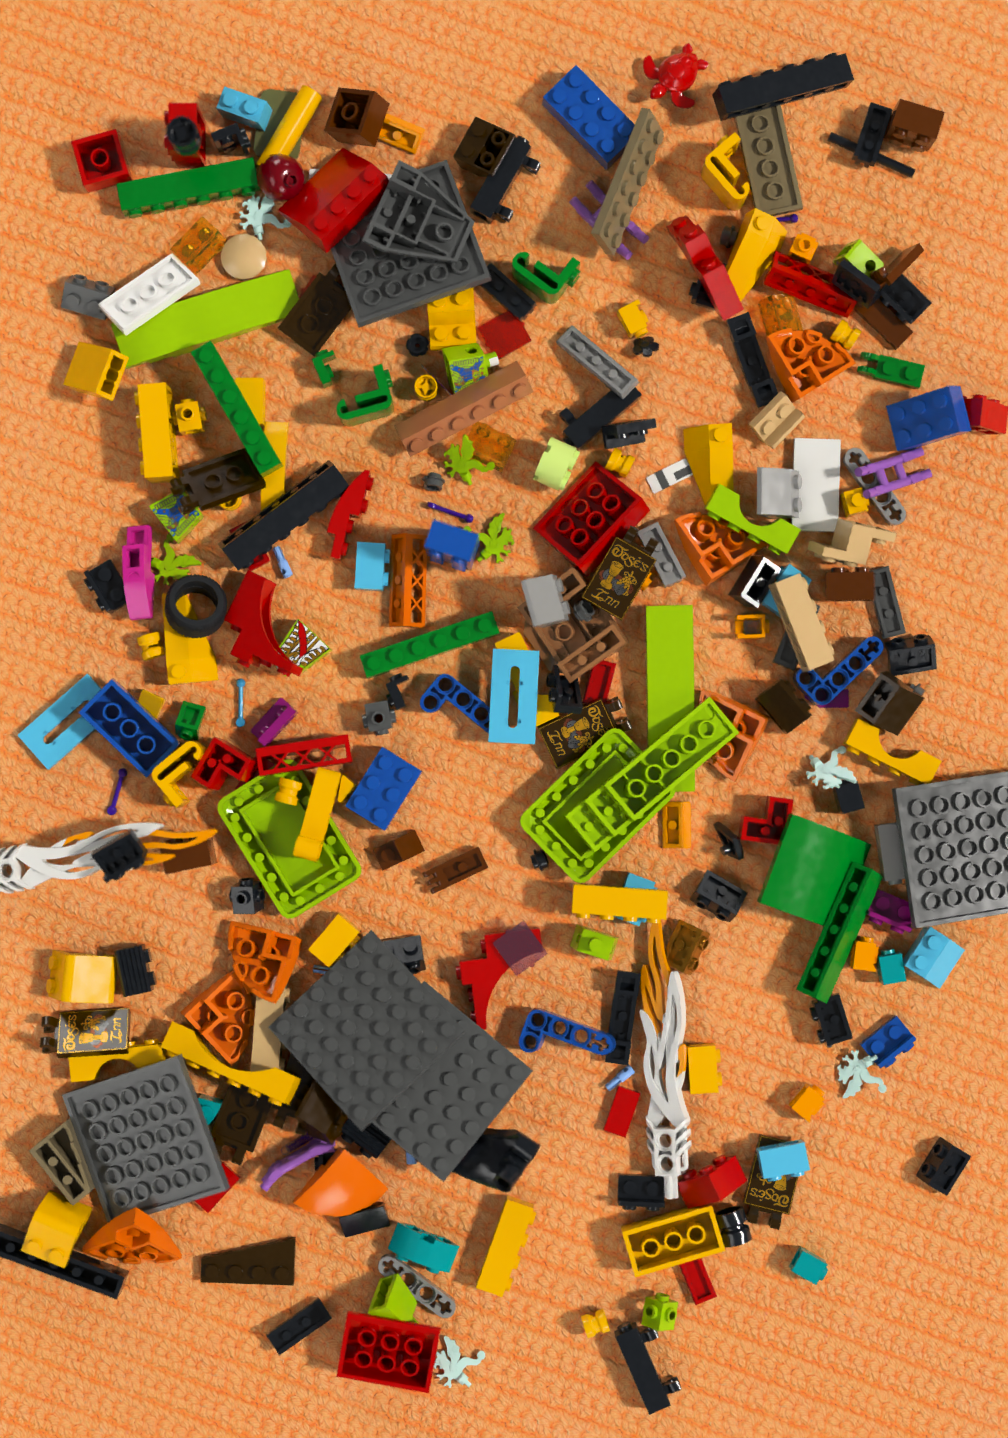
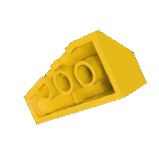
M756 208L745 214L726 265V271L740 302L769 267L774 252H780L787 234V230L776 217Z

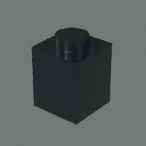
M842 780V784H839L840 788H832L839 814L865 808L858 781H856L857 783Z

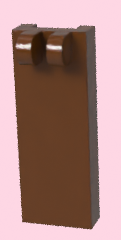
M918 243L903 250L886 269L881 267L870 273L871 279L881 287L885 283L888 286L891 285L919 257L924 249Z
M879 299L868 309L859 302L853 308L895 350L913 333Z

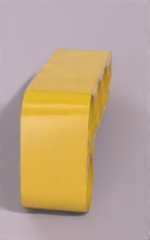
M318 767L293 856L314 862L319 860L340 783L341 772Z

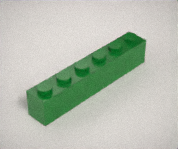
M252 157L117 183L121 211L125 216H129V218H138L142 216V213L146 212L158 214L172 207L174 209H184L188 207V204L197 203V205H205L213 199L219 198V200L225 201L232 199L234 195H254L256 191L261 190L257 183L256 163Z
M212 341L191 351L192 356L260 475L264 478L283 467Z
M491 611L360 655L366 677L370 679L500 635Z
M852 862L796 990L827 1004L882 881L883 876L871 868Z

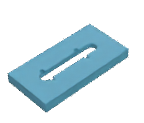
M493 649L488 742L535 744L540 651ZM516 666L520 669L517 726L511 728L508 725L510 671L512 667Z
M86 674L18 734L19 738L47 770L54 767L96 730L81 716L54 739L53 742L50 744L44 742V737L83 702L90 701L101 690L100 686L89 674Z

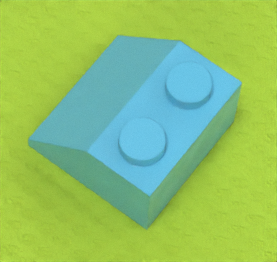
M931 926L923 927L904 956L903 963L905 967L940 989L965 950Z

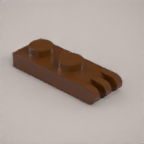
M478 846L422 873L423 877H428L433 874L434 878L426 881L428 886L437 883L438 886L430 890L431 894H434L487 869L488 865Z

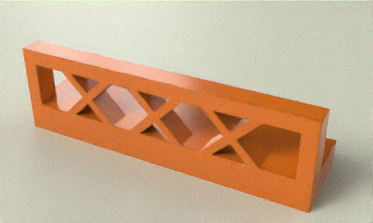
M392 534L389 627L425 628L427 553L424 545L428 537L427 535ZM413 540H420L417 553L413 549ZM414 563L419 567V573L416 576L412 572ZM414 586L418 589L416 599L411 595ZM413 609L417 612V622H411V612Z

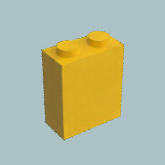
M79 341L63 385L83 394L113 401L129 357L110 348Z

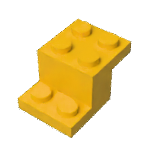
M473 287L427 303L431 351L477 343Z

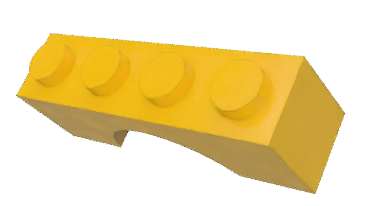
M520 632L494 643L496 649L528 650ZM514 666L510 671V683L512 682L516 689L512 693L518 704L520 669ZM537 694L536 727L559 716L558 712H553L552 702H549V695Z
M859 718L854 720L843 741V744L848 746L847 751L857 756L860 753L868 756L867 761L876 766H880L882 763L889 767L888 772L898 777L901 774L909 777L908 782L913 785L931 783L941 763V760L921 750H917L912 755L903 759L892 757L885 752L880 744L879 729Z
M158 1038L144 1040V1044L135 1045V1041H129V1054L70 1057L71 1082L95 1080L99 1077L102 1066L112 1059H125L134 1064L137 1069L167 1059L166 1049L161 1048L163 1042H158Z

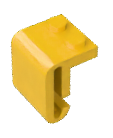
M736 132L731 136L726 134L717 142L718 146L707 155L701 171V177L724 205L732 211H737L744 205L750 189L748 182L742 185L739 193L734 188L740 173L728 158L737 151L741 140Z
M188 741L152 771L153 780L165 793L162 797L171 807H184L190 802L176 783L193 770L195 766L192 762H183L165 778L164 775L195 749L197 751L193 756L196 760L200 761L207 750L201 742Z
M52 950V956L49 957L48 961L50 979L46 983V991L49 997L62 1002L114 1003L117 973L115 955L103 954V956H96L95 954L68 953L62 950Z
M49 1190L34 1213L21 1251L65 1268L74 1244L82 1233L84 1226H86L93 1207L80 1202L72 1206L65 1196Z

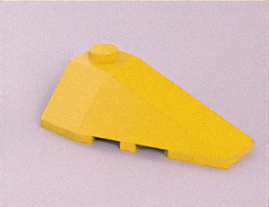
M732 423L707 424L683 429L684 453L706 506L717 484H721L734 491Z
M167 593L162 594L169 685L219 680L216 656L211 649L207 637L188 638L177 633L166 619L165 599ZM187 594L182 596L176 602L177 609L186 618L198 620Z

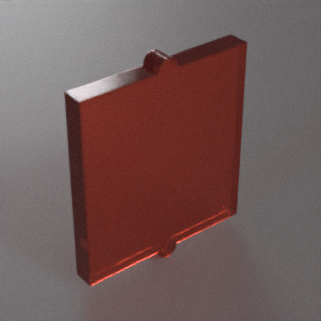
M509 311L478 327L485 340V346L489 347L491 352H496L498 360L532 341L524 328V322H520Z

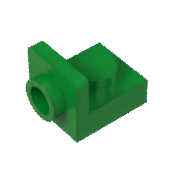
M327 349L316 353L315 358L312 359L324 388L333 385L331 378L334 377L330 365L325 366L324 363L336 358L334 351L328 352Z
M183 701L175 723V734L184 740H198L199 729L206 712V707Z

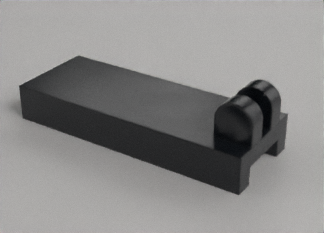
M870 103L852 160H855V164L860 165V163H864L863 167L868 168L869 165L874 167L893 109Z
M490 263L487 268L491 281L480 286L520 322L525 320L527 315L534 311L533 308L536 306V302Z
M317 1298L267 1333L266 1336L277 1353L281 1355L331 1320L332 1317L321 1300Z

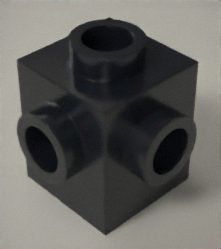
M253 878L239 879L238 883L231 886L229 897L233 905V914H256L264 909L265 891L262 888L261 881H253Z

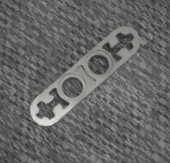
M849 449L844 454L843 463L859 486L862 487V490L879 486L875 472L872 473L874 481L871 484L864 483L862 477L855 475V469L858 468V465L855 462L852 464L849 462L851 453L854 456L859 455L860 458L857 461L860 466L864 463L866 465L871 464V462L861 449ZM892 491L887 493L888 498L884 503L878 502L875 497L869 498L887 524L897 526L905 520L906 511ZM891 500L894 503L890 506L894 512L897 510L900 512L898 515L899 521L897 519H890L889 516L892 513L889 508L885 511L882 508L888 505Z
M385 1254L380 1258L378 1269L384 1277L396 1274L391 1268L388 1270L384 1269L385 1264L383 1262L392 1260L393 1267L396 1270H399V1266L403 1268L399 1272L400 1277L405 1273H410L414 1276V1282L411 1285H407L417 1301L439 1317L449 1318L454 1314L456 1302L452 1296L408 1264L397 1259L395 1255ZM423 1287H430L433 1290V1296L425 1299L420 1295V1290ZM437 1294L441 1295L439 1301L442 1303L450 1302V1311L447 1309L444 1312L441 1311V1304L437 1301L435 1305L431 1304L435 1301Z

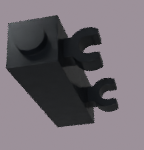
M521 136L515 137L495 175L487 177L470 206V213L490 224L495 215L508 223L510 222L514 211L501 204L522 167L535 175L541 167L539 161L529 157L531 145H529L528 140Z
M635 387L622 399L611 390L578 419L566 407L559 413L561 419L568 425L562 434L564 436L563 442L576 447V450L579 451L602 431V426L610 425L636 403L642 394Z
M625 1322L617 1327L618 1330L614 1331L615 1337L649 1415L671 1406L667 1394L681 1390L680 1382L677 1376L664 1383L661 1382L645 1345V1342L659 1338L657 1330L648 1327L640 1332L636 1322L632 1324Z

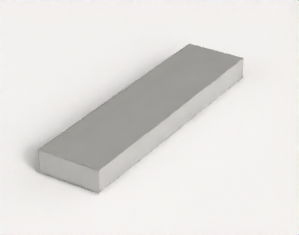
M573 325L556 341L558 346L620 398L624 399L639 383L638 379Z

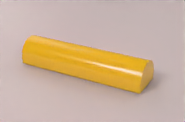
M306 85L301 86L255 164L256 167L259 168L261 163L264 164L272 154L290 155L322 101L319 93Z

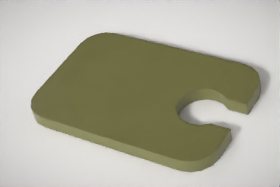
M267 89L261 94L260 99L267 101L273 111L265 132L256 129L254 152L258 157L261 156L297 93ZM302 135L289 155L296 160L300 154Z

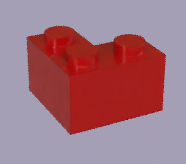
M973 395V398L970 399L963 396L971 431L984 435L1006 434L1008 406L1000 404V400L987 399L985 395Z
M214 737L192 773L191 778L208 789L219 791L229 774L239 781H251L258 769V763L256 759L228 741Z
M767 796L764 819L741 816L739 839L778 845L789 813L792 814L794 800Z
M725 1155L718 1156L712 1160V1165H707L697 1172L695 1169H691L682 1174L683 1178L678 1181V1189L688 1209L722 1201L747 1181L736 1155L730 1157Z

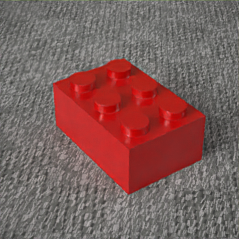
M168 103V111L164 112L165 125H168L175 117H188L195 123L201 135L202 143L200 149L195 154L183 156L173 149L165 134L164 146L165 149H168V155H171V159L175 162L178 169L205 167L206 122L197 103Z

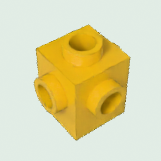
M193 398L183 399L180 401L181 404H175L176 411L172 412L174 425H178L181 435L205 432L203 422L207 420L205 407H201V404L198 401H194Z

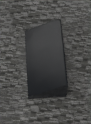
M385 1203L373 1205L351 1215L339 1217L345 1238L390 1226Z

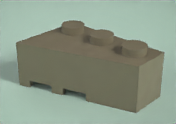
M70 1118L29 1150L72 1206L95 1188Z

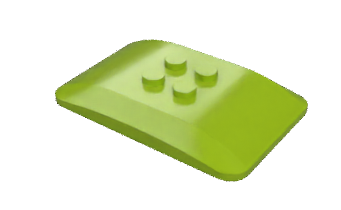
M617 728L608 730L520 818L523 830L577 883L588 881L675 794L674 787L638 819L630 823L619 834L593 853L564 816L642 752L622 730Z
M291 759L284 760L289 766H296L298 764ZM281 764L278 768H284L285 766ZM302 770L262 777L257 776L223 797L217 806L219 815L283 917L289 919L299 916L354 882L361 874L359 861L332 817L329 820L319 860L314 862L293 856L296 840L301 832L313 787ZM280 777L303 783L301 790L297 794V806L274 800L276 793L280 791Z

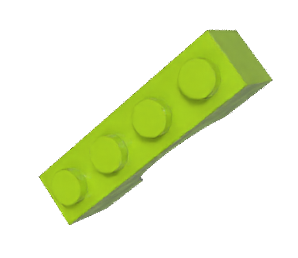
M717 484L704 509L709 511L707 513L709 517L716 521H719L721 518L729 522L727 527L738 533L740 530L749 533L747 538L758 544L761 541L769 545L767 549L779 556L781 552L788 554L801 529L782 518H777L772 523L764 526L750 523L740 510V495L721 484Z

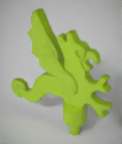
M464 434L460 450L462 457L459 453L460 446L458 444L454 446L452 443L451 447L444 453V457L446 455L450 456L449 459L452 460V463L445 460L443 464H445V468H453L452 471H447L451 478L454 477L455 472H458L463 482L466 481L468 485H471L472 481L470 479L472 475L469 471L470 469L475 468L481 472H488L495 468V463L488 462L487 466H484L478 460L470 459L475 449L472 446L473 442Z
M504 513L499 514L498 517H493L492 522L488 524L489 529L487 531L489 536L485 533H478L479 541H482L486 546L479 553L480 556L476 559L478 562L483 559L487 560L492 554L496 555V563H499V561L504 562L499 554L504 553L508 556V553H511L510 550L505 551L503 547L508 545V542H511V545L514 544L511 535L512 529L507 531V528L504 527L501 535L497 538L498 533L501 531ZM469 526L463 528L464 530L472 531Z
M170 534L166 536L163 544L167 553L164 560L162 561L156 557L151 559V567L160 571L158 575H155L154 579L158 583L159 578L164 576L163 584L168 586L170 585L168 582L169 577H173V580H179L182 577H186L187 573L190 572L188 569L180 570L177 567L186 568L202 565L194 556L186 554L175 559V552L169 545V542L174 541Z

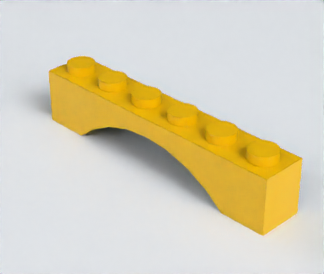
M173 1021L161 1045V1048L167 1050L166 1055L174 1057L182 1054L183 1058L188 1059L186 1064L196 1069H199L200 1066L208 1068L207 1074L216 1078H220L223 1075L228 1078L227 1083L238 1088L243 1084L249 1087L247 1092L261 1097L263 1093L270 1097L269 1102L280 1107L282 1103L291 1104L301 1081L300 1078L278 1068L254 1072L230 1068L220 1062L209 1051L200 1033Z

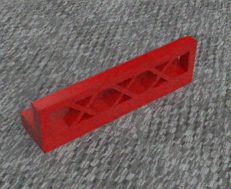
M778 251L774 252L771 267L764 278V285L845 318L849 317L857 303L856 300L831 282L834 274ZM778 261L785 263L788 267L779 264Z
M348 734L255 748L260 777L352 763ZM345 747L347 758L336 759L330 753L333 749ZM321 751L325 754L321 761L316 763L307 758L309 753ZM292 755H298L302 758L296 766H289L284 762V759ZM327 757H329V758L332 759V760H329V761H325V759H326ZM274 758L279 761L274 769L263 771L262 760ZM304 760L309 763L301 765ZM281 764L285 766L284 768H278Z

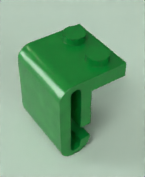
M527 252L516 254L512 261L513 278L548 304L556 303L568 286L572 288L580 278V262L574 257L571 258L560 275H557L540 261H537L534 265V272L532 274L526 269L529 265L530 255Z
M382 364L373 366L379 389L355 395L358 410L349 412L344 399L340 400L337 404V414L343 425L351 427L384 418L393 413L394 404L389 390L390 387H393L389 370H384Z

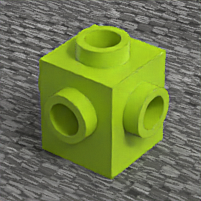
M656 1293V1296H646L641 1325L657 1331L674 1330L678 1302L669 1299L670 1296L664 1293Z

